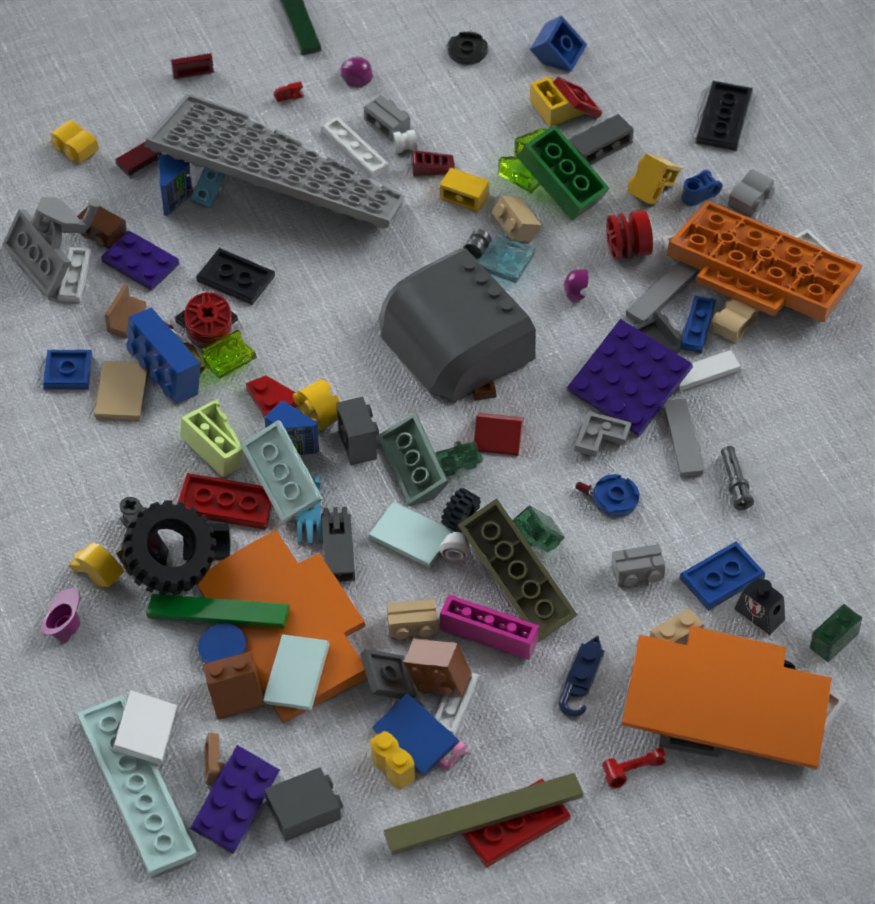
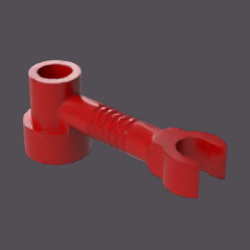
M656 748L652 752L647 753L646 756L617 764L614 758L605 760L602 763V767L606 774L605 779L611 789L622 787L627 782L624 772L647 765L660 766L666 763L664 759L666 754L663 748Z

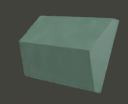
M416 412L377 435L409 506L435 499L449 483Z

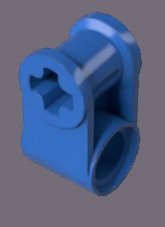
M703 170L684 181L682 202L688 206H695L702 201L715 197L722 190L723 184L718 180L716 181L709 170Z

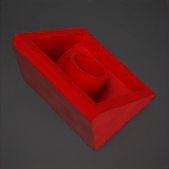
M478 413L476 416L473 451L519 456L524 417Z

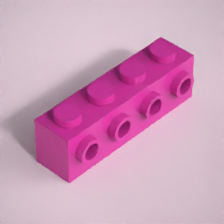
M450 594L440 611L441 630L530 660L538 643L539 625Z

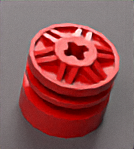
M646 210L630 212L628 222L623 213L618 214L617 218L615 215L607 216L606 238L614 260L621 259L622 255L624 258H629L631 248L637 257L652 254L653 234Z
M210 292L197 294L189 300L185 307L184 318L185 331L192 344L201 349L211 350L226 343L231 335L232 328L229 303L222 296Z

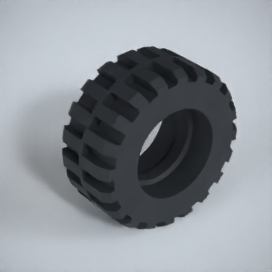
M164 500L161 505L159 502H155L149 508L144 507L133 518L124 535L121 550L124 551L122 555L123 564L128 565L126 571L129 576L134 575L136 577L134 582L138 586L143 583L147 586L146 591L152 593L153 590H157L159 595L166 596L168 592H171L172 595H179L183 590L186 592L191 590L195 584H199L204 578L216 554L214 552L216 539L212 538L214 534L212 526H206L207 518L204 515L199 517L196 514L198 511L192 506L191 509L185 508L184 502L178 501L177 505H173L172 500ZM161 529L173 530L179 533L187 541L190 548L188 561L178 567H167L159 564L148 551L147 540L154 531Z

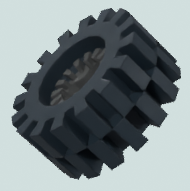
M460 488L459 491L455 492L454 496L450 497L451 500L447 502V507L443 510L444 514L441 516V523L460 533L462 531L458 524L480 509L479 504L481 503L479 496L465 488Z

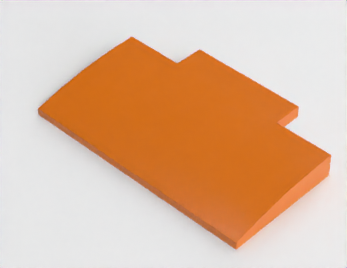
M708 200L669 241L666 255L702 270L697 275V284L774 317L783 306H786L823 323L841 301L863 266Z
M277 530L211 567L199 584H196L204 598L289 604L290 612L285 629L236 625L243 632L247 641V648L244 653L251 652L257 665L261 689L264 694L282 635L328 640L330 643L312 708L367 679L363 662L347 636L366 627L365 621L320 553L298 563ZM272 705L283 723L307 711Z
M691 626L687 645L639 635L621 726L817 770L832 678L784 667L786 647L726 633Z

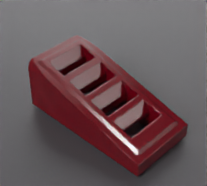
M411 151L413 176L447 174L450 168L455 169L453 155Z

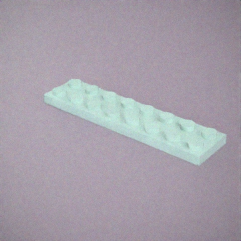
M122 695L78 712L77 716L151 877L198 857L156 764L112 750L126 705V700Z

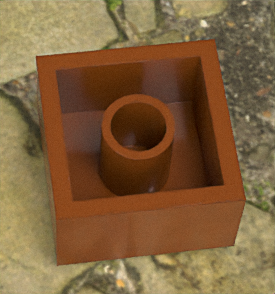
M413 639L404 659V664L419 692L443 694L445 696H463L472 672L458 643Z

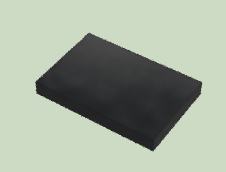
M219 248L196 276L197 282L253 305L275 277V271Z

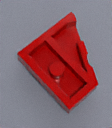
M267 375L246 383V389L263 417L282 400L294 408L299 407L292 397L296 392Z

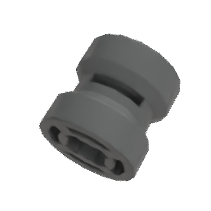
M476 229L472 232L470 240H467L463 248L467 249L476 259H481L485 249L491 244L492 238L486 231Z

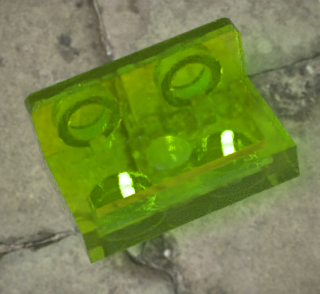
M239 330L233 331L202 349L205 366L219 379L257 358L255 351L243 341Z

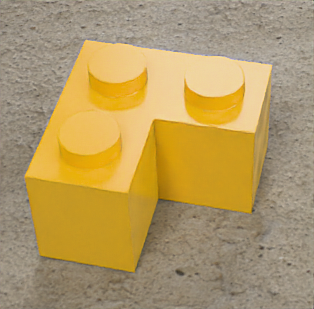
M645 154L638 163L636 174L631 177L628 183L629 188L627 192L646 203L655 205L664 187H673L682 168L660 156Z

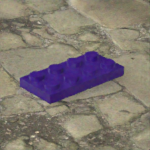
M237 745L189 829L234 854L265 798V788L272 786L280 769Z

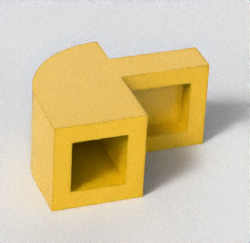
M92 542L85 549L78 551L74 555V560L69 564L73 572H86L97 587H110L125 572L117 560L105 548Z

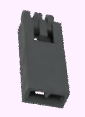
M347 506L342 507V514L339 515L338 507H333V515H329V509L324 508V516H321L324 561L338 582L355 581L351 514H347ZM332 528H334V533H340V528H342V534H332Z

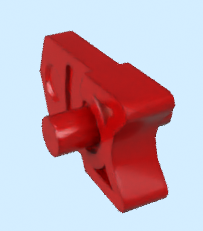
M302 82L290 83L288 86L276 88L273 94L277 102L303 98L304 95L301 91L303 88Z

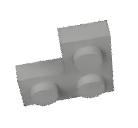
M588 411L575 443L574 451L596 457L603 440L625 445L632 423Z

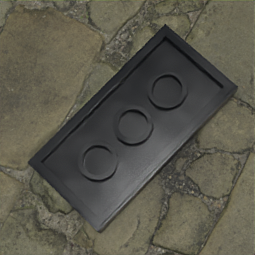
M712 81L697 133L696 143L737 151L753 88Z

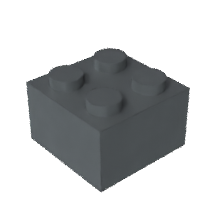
M363 396L337 402L338 433L350 465L377 459V449H380L377 438L379 428L377 422H372L373 414L370 404L366 405Z

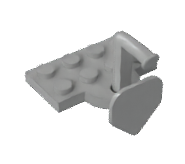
M51 197L41 198L33 218L26 210H18L2 245L47 297L55 296L71 263L60 250L62 233H83L88 230L98 211V207L101 206L99 200L90 199L88 201L89 206L83 219H79L66 203Z

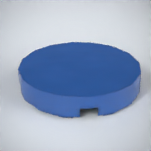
M617 474L606 475L600 478L593 492L596 506L607 515L615 517L626 516L632 513L637 507L640 497L635 483L629 478L626 480Z
M219 623L208 628L199 640L198 651L203 662L206 664L244 653L247 648V641L243 632L236 625Z

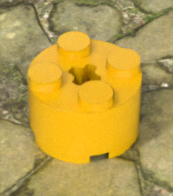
M322 378L292 395L301 412L318 423V431L337 422L336 403L340 402L337 394L333 396L330 393L331 385Z

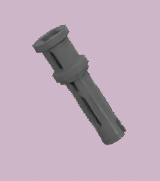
M726 446L722 448L721 455L723 456L730 480L728 489L733 494L735 509L746 510L754 504V499L749 494L748 481L743 478L735 448L733 446Z

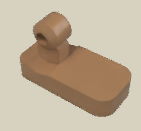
M208 733L204 744V783L214 785L226 763L218 762L219 734Z

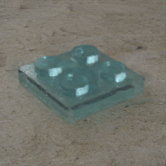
M496 234L478 262L489 274L517 283L533 258L535 248Z

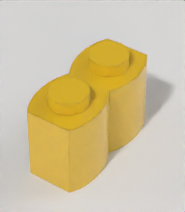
M73 120L66 121L50 133L52 146L57 151L60 150L65 153L71 161L74 160L77 163H82L99 150L97 139L90 132L83 130Z
M383 731L370 740L373 764L379 770L386 772L387 779L394 787L401 790L415 780L413 758L407 751L399 748V744L393 735Z

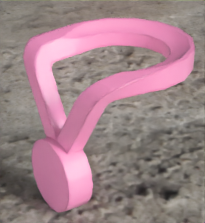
M463 742L458 743L452 750L451 754L453 756L451 760L447 762L442 759L438 764L444 770L450 769L459 756L465 755L468 752L466 750L467 746Z

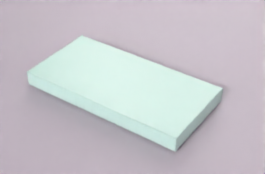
M277 420L240 444L282 523H288L323 500L281 421Z

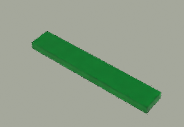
M152 594L146 615L148 618L229 623L232 625L285 629L290 607L289 604Z

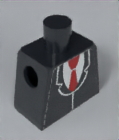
M756 578L742 591L735 610L771 635L785 621L784 596L772 587L769 580Z

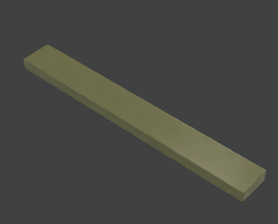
M574 772L385 829L384 836L391 855H395L583 798L584 793Z

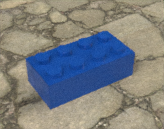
M152 307L129 316L127 351L138 360L142 369L147 368L151 379L163 389L165 396L177 404L198 395L201 363Z

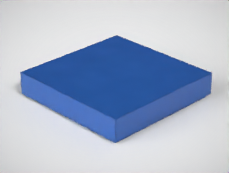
M47 350L43 380L44 389L89 390L92 350Z

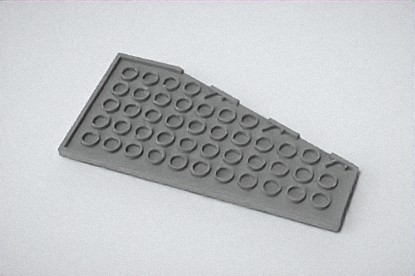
M187 93L145 141L144 147L150 148L154 152L171 155L174 159L189 161L195 166L210 168L216 173L231 175L234 179L251 182L254 186L272 189L275 193L290 195L296 200L311 202L317 207L329 208L337 214H346L358 221L373 223L374 226L379 228L389 227L405 200V195L385 185L381 187L375 185L371 180L356 175V170L331 157L325 159L319 156L318 153L302 147V142L277 129L273 132L264 125L249 120V115Z

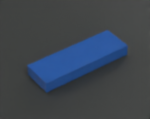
M694 296L680 349L702 354L716 299Z

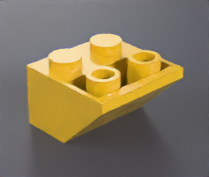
M546 77L530 84V102L549 127L585 114L573 108L553 83L555 79Z

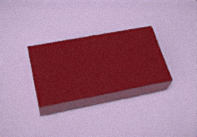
M211 53L171 59L173 79L214 73Z
M145 142L116 158L115 162L129 176L158 159L162 153H157L150 148L144 147Z

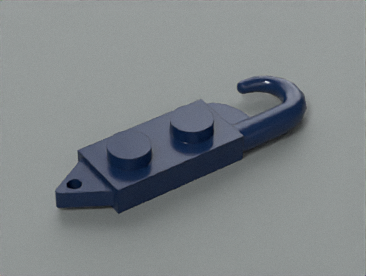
M598 635L586 644L581 643L559 698L558 705L561 712L569 717L580 716L587 709V706L583 705L579 710H571L568 707V702L571 696L583 697L589 694L604 657V650L601 648Z

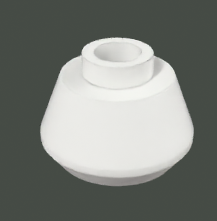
M460 532L448 534L439 546L441 555L448 561L462 562L471 555L469 541Z

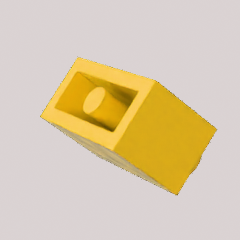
M454 168L449 169L440 183L441 200L476 212L480 211L489 196V180Z

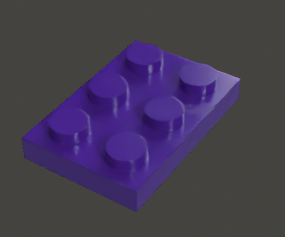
M130 230L101 256L104 264L151 291L179 265V258Z

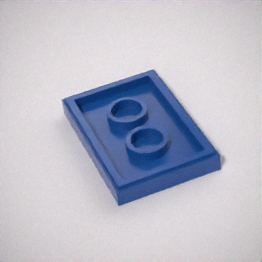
M736 541L680 573L679 579L709 611L743 591L756 578L764 579L765 572Z
M408 693L372 727L377 734L386 731L393 735L399 744V748L411 755L415 769L424 777L459 743L455 735Z

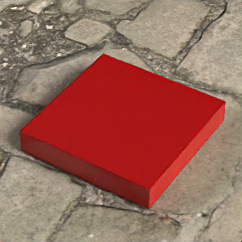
M557 77L553 81L573 108L595 118H599L603 114L583 87L561 77Z

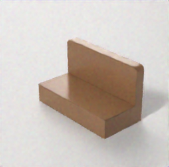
M127 285L122 286L105 313L107 332L124 338H128L129 316L144 311L146 308V301L130 297Z

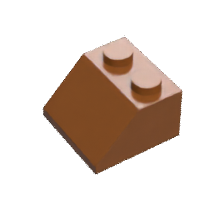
M251 652L203 664L208 690L218 720L265 707L257 665Z

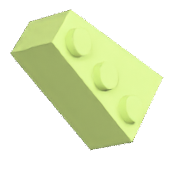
M218 399L181 418L180 437L222 477L241 468L243 449L234 430L230 428L226 415L222 413Z

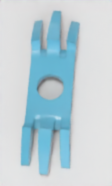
M316 475L315 485L320 492V476ZM319 502L313 510H306L297 516L298 544H302V525H306L308 544H312L313 524H317L318 542L323 543L321 506Z

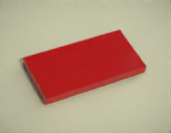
M187 473L178 501L185 503V508L191 509L192 506L198 510L196 514L199 517L204 515L207 520L264 530L267 528L273 508L269 497L261 485Z
M542 778L531 785L544 782V779ZM561 804L462 834V836L487 868L571 819V815L564 805Z

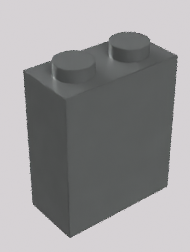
M321 767L265 788L266 803L285 842L341 820L340 809H343L341 798L338 794L334 795L331 778L328 774L324 775Z

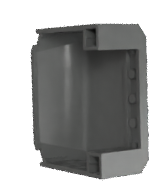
M460 248L410 274L388 292L379 314L381 338L429 393L435 396L439 394L449 398L450 402H454L473 392L474 389H479L536 359V329L529 315L467 249Z

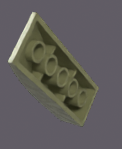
M497 498L458 524L520 617L527 622L539 625L538 643L578 616Z

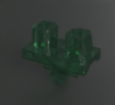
M456 441L454 442V447L436 452V456L446 476L455 474L456 470L461 468L474 469L478 463L483 462V457L479 453L475 441L466 444Z

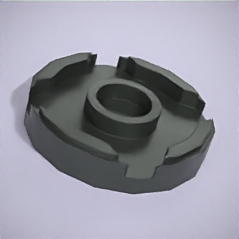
M463 31L455 37L452 36L448 41V55L456 63L463 65L476 64L482 61L488 53L487 41L479 33Z

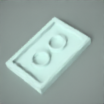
M393 502L370 532L369 539L430 568L440 555V544L448 534L454 531Z
M282 635L263 699L264 703L312 710L330 646L328 640Z

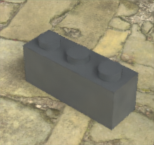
M617 114L569 139V142L589 165H592L632 144L634 128Z

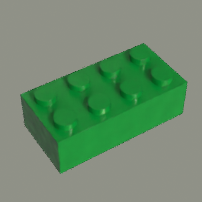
M553 125L525 144L517 156L572 221L601 201L610 189L556 125Z

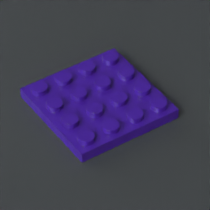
M620 319L567 386V390L606 416L631 422L630 431L640 437L691 371L693 364Z

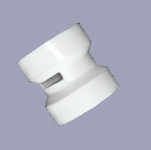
M407 130L406 133L393 132V143L396 153H402L404 150H417V139L414 130Z

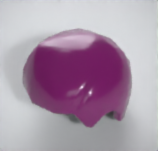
M351 57L344 61L341 66L342 78L345 79L346 84L349 86H364L371 82L373 78L371 64L362 57Z
M587 269L572 270L565 278L564 291L568 299L573 303H580L581 299L585 298L580 291L588 287L589 272Z

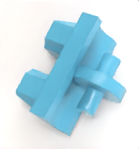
M204 167L190 199L211 208L226 174L216 173L210 168Z

